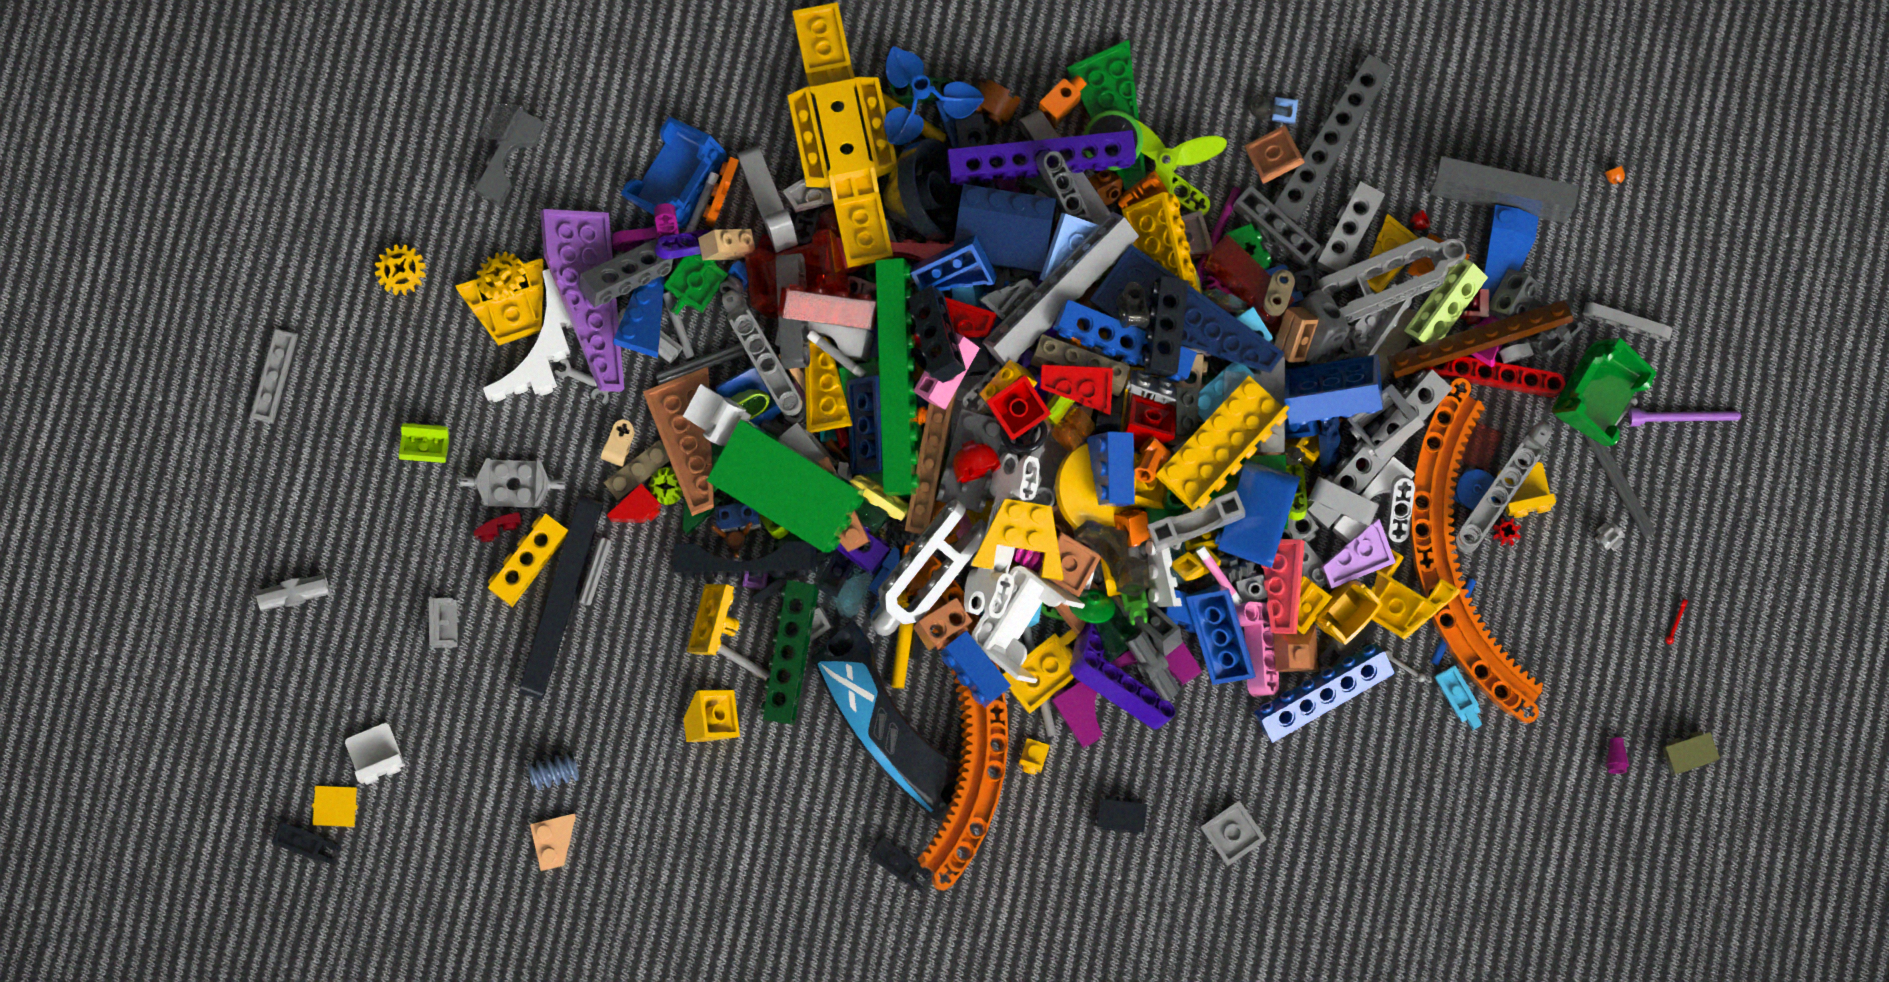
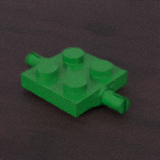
M698 254L685 256L664 285V289L673 294L677 299L670 309L672 313L678 316L684 305L691 306L700 313L704 312L719 291L720 284L728 277L726 272L718 268L715 263L716 260H702V256Z

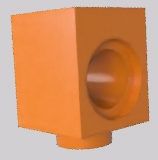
M1130 508L1114 514L1116 539L1118 542L1125 543L1128 547H1136L1141 545V542L1150 539L1147 526V512Z

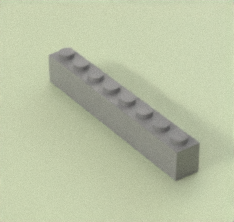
M1112 212L983 341V344L998 362L1004 365L1009 360L1016 362L1020 355L1027 348L1031 347L1044 331H1047L1052 326V323L1057 319L1062 303L1068 299L1075 301L1083 296L1085 290L1092 283L1099 280L1101 274L1109 266L1115 264L1118 257L1131 244H1134L1139 235L1126 218Z

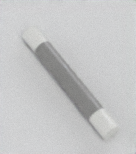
M710 172L685 233L696 231L715 183L718 180V174Z
M812 330L808 334L807 338L857 377L864 378L867 372L816 332Z

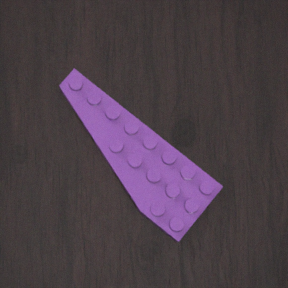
M543 209L540 212L544 257L599 391L621 392L624 390L621 347L613 344L619 327L616 298L607 304H601L594 308L579 290L580 275L613 259L609 213Z

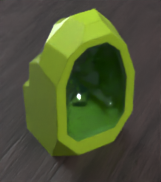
M759 389L739 392L730 398L747 409L746 412L751 414L749 420L760 415L767 408L770 400L768 394Z

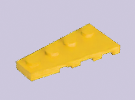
M823 337V339L830 343L828 338ZM809 340L810 365L805 367L807 431L814 433L853 426L835 359Z

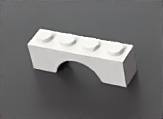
M811 318L808 321L809 333L813 330L822 338H833L839 351L849 359L868 362L867 359L870 358L874 334L867 331V327L854 325L853 328L845 327L846 324L832 321V325L824 324L823 320ZM779 326L775 340V345H777L778 347H780Z
M1393 456L1380 469V473L1376 478H1372L1364 487L1365 491L1361 496L1370 500L1378 494L1391 493L1392 481L1396 476L1405 474L1412 479L1415 474ZM1403 482V484L1398 487L1402 491L1407 484L1406 482ZM1341 514L1333 522L1336 526L1332 531L1348 544L1368 526Z

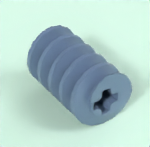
M574 752L573 758L564 753L563 761L560 760L558 755H555L554 763L547 757L545 765H542L540 760H536L535 768H533L530 762H527L532 786L535 785L538 790H542L543 782L547 788H551L552 780L557 786L560 785L561 778H563L565 783L570 782V776L575 781L579 780V771Z

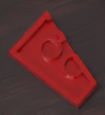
M1041 364V389L1111 415L1113 367Z

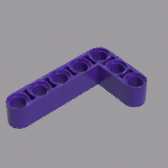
M1088 622L1077 635L1070 663L1072 675L1153 729L1161 728L1175 716L1174 706L1168 700L1162 701L1157 693L1105 660L1103 654L1109 634V627L1106 622Z

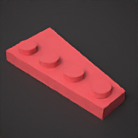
M1281 539L1272 568L1261 565L1264 569V587L1268 596L1267 607L1271 632L1274 634H1297L1305 543L1301 539Z

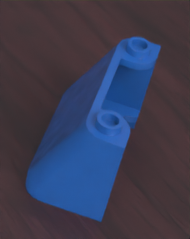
M669 116L660 129V138L665 143L642 181L636 178L629 180L625 184L621 195L654 216V208L657 205L664 203L674 205L678 227L682 229L692 217L710 172L719 174L723 162H726L727 154L709 134Z
M1246 459L1245 464L1241 463L1243 466L1237 471L1236 475L1240 477L1236 491L1245 510V518L1225 525L1224 531L1219 530L1215 544L1219 545L1218 550L1272 568L1301 476Z

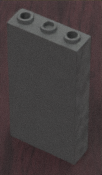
M1441 156L1439 163H1434L1427 182V187H1431L1429 195L1494 208L1495 205L1519 208L1541 219L1566 224L1575 209L1579 186L1443 156Z

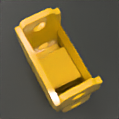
M1349 581L1337 586L1330 593L1332 598L1314 622L1322 631L1333 636L1338 642L1347 644L1369 623L1383 604L1363 583Z

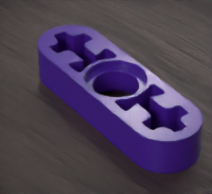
M697 230L662 236L657 241L654 249L655 253L663 259L701 254L698 238L711 231ZM681 242H685L691 247L684 246Z

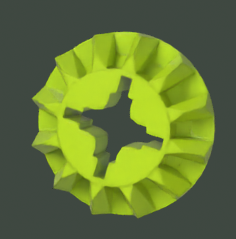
M664 467L651 475V480L648 484L650 493L659 503L670 505L682 498L683 492L673 468ZM666 480L668 484L675 486V488L668 489L667 493L664 488L659 486L665 483Z

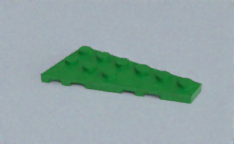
M1129 40L1066 68L1071 80L1076 75H1079L1087 84L1080 91V100L1090 120L1101 112L1119 110L1139 121ZM1140 152L1135 163L1130 167L1115 170L1116 174L1123 181L1124 191H1127L1146 177L1144 155L1142 152Z

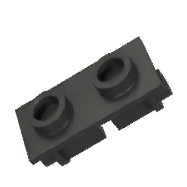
M1176 387V435H1193L1198 430V388Z

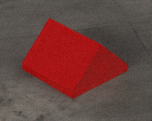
M1026 375L986 400L995 419L1012 441L1051 415Z

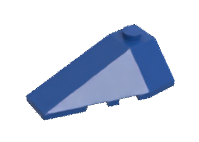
M1495 205L1492 210L1483 272L1488 278L1481 286V289L1489 290V302L1508 269L1520 271L1536 239L1539 217L1519 208Z

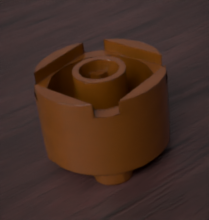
M981 77L975 88L982 93L984 101L974 113H982L983 116L987 114L992 123L1003 128L1004 124L1009 123L1021 99L1017 95L1014 98L1011 97L1008 89L989 79L986 81L984 77Z

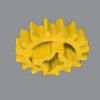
M396 244L394 245V251L386 248L387 255H379L382 262L375 263V266L380 269L375 272L376 277H382L378 281L380 286L386 284L385 291L388 292L393 289L394 295H397L399 290L404 295H407V289L415 292L414 285H422L419 278L426 277V274L421 271L426 268L425 263H419L423 259L421 254L415 256L416 249L413 248L409 252L407 245L399 249ZM396 256H402L401 258L393 259ZM413 261L416 266L415 274L411 271L410 268L412 266ZM386 266L391 272L388 279L385 273ZM397 267H399V268H403V267H404L405 272H404V273H402V272L397 273L396 268H397ZM408 281L405 284H399L400 282Z
M504 252L502 256L499 253H495L494 259L488 257L487 264L481 263L483 270L477 271V275L480 278L476 279V283L479 285L478 289L488 299L493 298L495 301H498L501 296L503 300H506L509 293L514 296V290L521 289L519 283L525 282L526 279L522 275L526 273V270L523 268L524 264L513 253L509 255L507 252Z

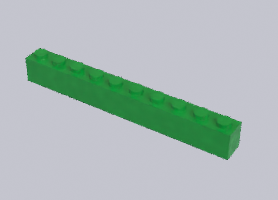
M904 258L876 260L883 491L887 496L916 494V488H919L918 473L915 474V464H918L919 456L918 451L914 448V441L918 440L917 427H914L913 418L917 417L916 404H913V395L916 394L913 391L916 383L915 380H912V371H915V359L911 357V348H914L915 342L914 335L910 334V325H913L914 319L909 311L908 299L913 296L912 288H909V279H912L910 273L912 268Z

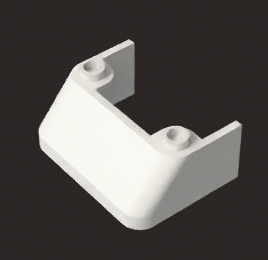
M1016 566L1009 573L1013 578L1014 586L1005 612L1000 618L987 616L984 613L974 628L971 637L991 660L1016 680L1036 683L1038 679L1022 667L1027 657V649L1018 639L1042 602L1051 607L1058 606L1061 602L1078 608H1083L1085 604L1068 591L1045 578H1041L1037 572L1027 567ZM996 599L992 606L993 612L997 611L999 605Z

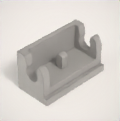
M429 598V644L432 648L458 647L457 600H453V598Z

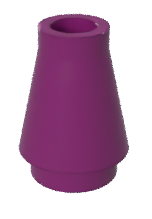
M1623 738L1610 739L1606 761L1609 773L1622 774L1627 772L1629 762Z

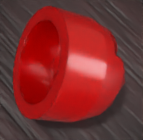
M1423 210L1412 215L1410 223H1415L1413 229L1421 231L1430 227V221Z

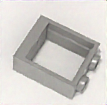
M1392 384L1382 391L1383 410L1372 414L1358 413L1348 418L1352 425L1349 429L1357 440L1362 437L1366 442L1363 444L1366 451L1371 456L1376 454L1380 460L1425 425ZM1395 403L1408 421L1376 445L1362 428Z
M796 422L779 437L783 442L817 462L829 457L838 474V463L815 435L807 431L806 424Z

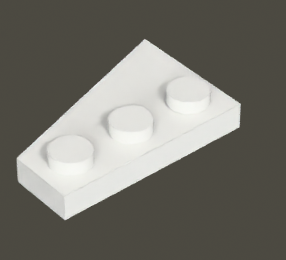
M1150 537L1146 543V552L1148 554L1147 575L1150 585L1148 592L1149 601L1156 607L1182 606L1181 599L1175 596L1174 587L1178 586L1176 577H1172L1170 573L1172 565L1170 549L1166 548L1156 552Z

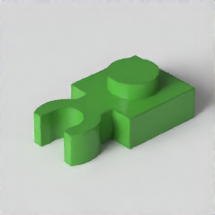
M1144 583L1120 587L1125 612L1130 611L1129 619L1131 625H1135L1134 618L1136 616H1142L1144 623H1147L1148 617L1144 608H1148Z

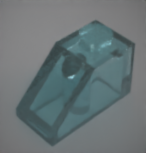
M866 572L846 581L837 598L832 596L840 617L845 615L846 618H849L859 613L858 609L863 607L869 592V586L873 582L875 575L871 576Z

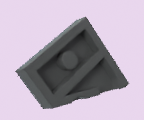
M1023 278L983 295L978 300L990 311L995 312L1001 321H1004L1037 287L1027 278Z

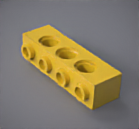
M546 513L543 517L539 516L531 526L533 528L528 536L525 534L517 544L519 547L514 554L510 553L505 558L503 569L499 573L496 571L488 581L490 584L488 589L511 607L515 605L568 536L569 531ZM540 535L548 537V541L544 546L535 544L536 538ZM524 554L533 555V561L528 565L521 563V558ZM511 572L519 574V578L515 583H508L506 580L507 575Z

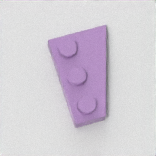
M1380 519L1373 521L1370 526L1366 527L1321 566L1329 588L1337 587L1396 563Z

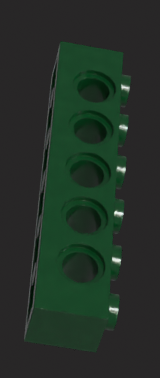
M787 580V584L783 585L781 598L784 599L783 607L779 608L777 621L780 624L778 631H775L773 637V645H776L775 652L771 654L769 660V668L772 669L770 678L768 677L765 682L767 697L766 701H763L761 705L763 720L795 725L819 589L816 588L817 585ZM799 599L802 603V608L800 611L794 612L792 604L795 600ZM795 622L798 626V631L795 635L791 636L788 632V627L791 623ZM787 646H791L794 650L793 656L789 659L784 655V650ZM784 669H787L790 674L786 682L780 679V673ZM780 692L785 695V702L782 705H778L776 702V696Z

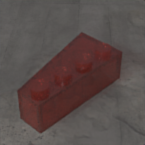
M1227 234L1208 252L1201 268L1250 308L1253 307L1263 321H1267L1272 325L1281 315L1272 316L1263 307L1271 276ZM1290 296L1287 308L1291 307L1295 300L1292 296ZM1273 299L1274 304H1280L1278 299Z
M789 284V287H781L777 314L786 319L873 330L877 301L873 300L871 295L865 293L854 294L843 290H835L833 292L826 291V289L820 287L803 289L802 285Z

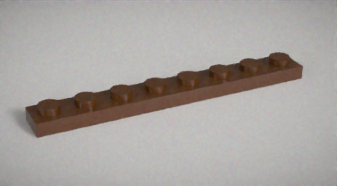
M1562 300L1389 355L1387 359L1394 377L1398 378L1573 322V315L1566 301Z

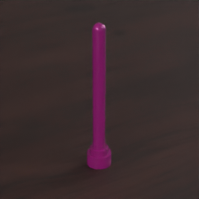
M1239 187L1232 188L1211 233L1210 240L1213 250L1230 217L1234 203L1241 193ZM1202 254L1195 268L1199 275L1201 287L1205 282V275L1203 273L1212 254Z

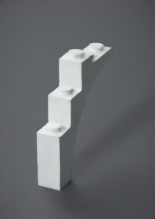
M549 269L542 271L546 286L547 307L544 324L538 340L528 356L515 370L501 380L483 388L488 401L493 400V402L503 400L507 394L513 392L515 394L528 391L530 386H532L535 394L540 393V395L553 392V388L557 387L549 361L557 362L567 358L566 355L570 354L562 327L573 328Z

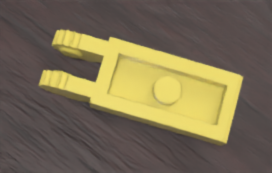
M858 474L850 480V482L865 490L863 496L871 504L883 508L892 518L902 521L908 515L909 503L899 496H887L883 491V486L862 474Z

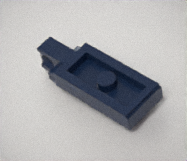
M1332 417L1330 420L1321 421L1322 431L1319 433L1321 472L1325 474H1330L1342 459L1339 447L1341 439L1338 430L1340 425L1339 417Z

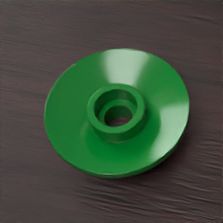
M1095 588L1083 589L1080 596L1076 597L1085 604L1083 608L1069 605L1071 612L1076 617L1090 623L1106 622L1113 617L1115 612L1114 601L1105 592Z

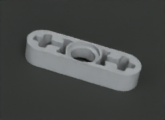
M1405 474L1396 476L1391 485L1386 531L1394 542L1405 541L1410 532L1415 485L1412 479ZM1403 482H1406V484L1408 485V487H1404L1403 495L1405 496V498L1401 497L1402 492L1398 487L1401 486ZM1399 503L1407 505L1406 511L1402 514H1397L1394 511L1395 506ZM1396 519H1397V520H1400V524H1399V525H1400L1401 529L1403 530V531H1399L1398 535H1395V533H1394V531H1393V530H1397V527H1398V522L1396 521Z

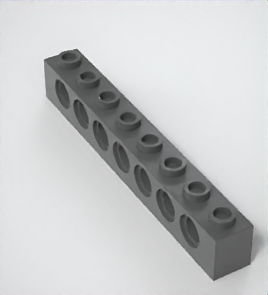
M1370 54L1365 60L1360 59L1354 69L1357 71V74L1353 79L1349 77L1343 87L1345 93L1342 98L1336 97L1331 106L1333 112L1330 117L1325 115L1319 125V128H1321L1318 136L1313 134L1309 140L1307 147L1310 149L1306 155L1301 153L1305 163L1298 166L1294 174L1289 173L1283 182V185L1286 187L1282 193L1277 192L1271 201L1274 206L1295 224L1301 218L1391 74L1392 67ZM1364 77L1369 78L1372 84L1364 86L1361 84L1360 79ZM1352 96L1357 97L1360 103L1352 105L1348 102V98ZM1340 115L1345 116L1348 123L1339 124L1336 121V117ZM1328 134L1333 135L1336 142L1332 144L1327 143L1324 140V136ZM1321 154L1324 161L1317 163L1312 159V155ZM1308 173L1311 175L1312 180L1304 182L1301 180L1300 174ZM1296 192L1299 194L1300 199L1292 201L1288 198V193Z

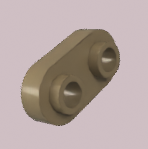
M1278 270L1270 279L1263 307L1272 316L1281 315L1288 306L1295 284V279L1291 272ZM1279 278H1285L1287 283H1281ZM1273 299H1278L1280 304H1274Z

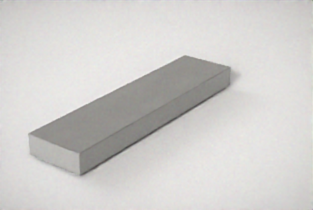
M274 329L252 407L251 419L274 424L298 334Z

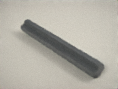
M738 343L658 372L656 378L659 385L705 367L711 368L744 356L745 350L743 345Z

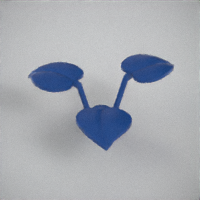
M893 46L886 61L887 78L897 88H903L909 83L912 86L914 97L910 112L904 107H897L890 110L886 115L884 128L888 142L896 145L906 144L915 140L921 134L924 121L922 117L914 113L918 99H925L930 93L944 101L943 108L949 116L958 119L971 115L983 103L984 96L978 89L963 82L947 84L944 87V96H942L934 86H930L929 78L923 75L924 65L922 60L911 52Z

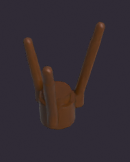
M748 522L742 532L731 531L727 534L715 525H712L711 529L723 539H726L728 547L734 550V557L737 558L740 550L745 545V537L748 535L752 522Z

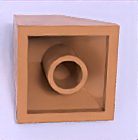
M1311 625L1305 634L1298 630L1297 634L1273 633L1276 672H1319L1316 625Z

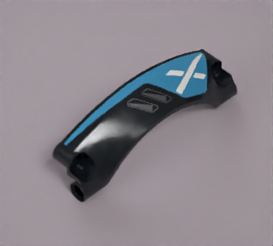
M852 621L812 655V661L839 714L862 748L902 792L928 813L932 819L939 821L946 816L945 813L950 808L948 805L953 800L952 795L956 792L954 787L959 783L956 779L961 774L958 772V769L962 764L930 744L901 714L881 680L875 662L872 642L856 621Z

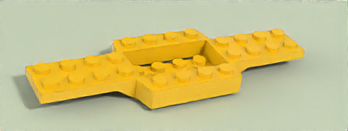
M838 2L793 11V18L808 86L787 96L806 187L831 189L847 268L875 263L876 260L893 259L877 178L892 172L897 159L894 146L888 142L884 128L887 114L879 78L854 76ZM855 89L858 95V100L860 104L861 114L863 118V123L865 127V132L867 136L872 161L869 160V155L867 151L864 132L854 91ZM814 97L816 99L824 141L830 164L829 171H827L816 115L814 111L812 98ZM835 101H840L844 104V109L841 112H834L831 109V104ZM846 143L851 144L854 148L853 152L848 155L840 151V147Z

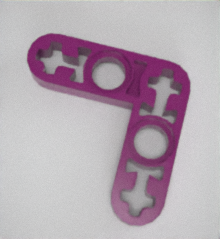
M664 203L654 208L656 227L614 233L612 235L613 248L617 251H630L653 239L679 234L675 206Z

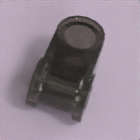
M1129 282L1116 297L1120 325L1122 328L1139 326L1142 329H1146L1149 325L1150 314L1147 309L1144 289L1136 282Z

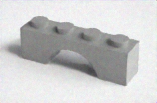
M1233 491L1215 498L1205 505L1203 509L1199 508L1179 516H1169L1147 525L1148 532L1156 552H1159L1245 518V510L1237 491Z

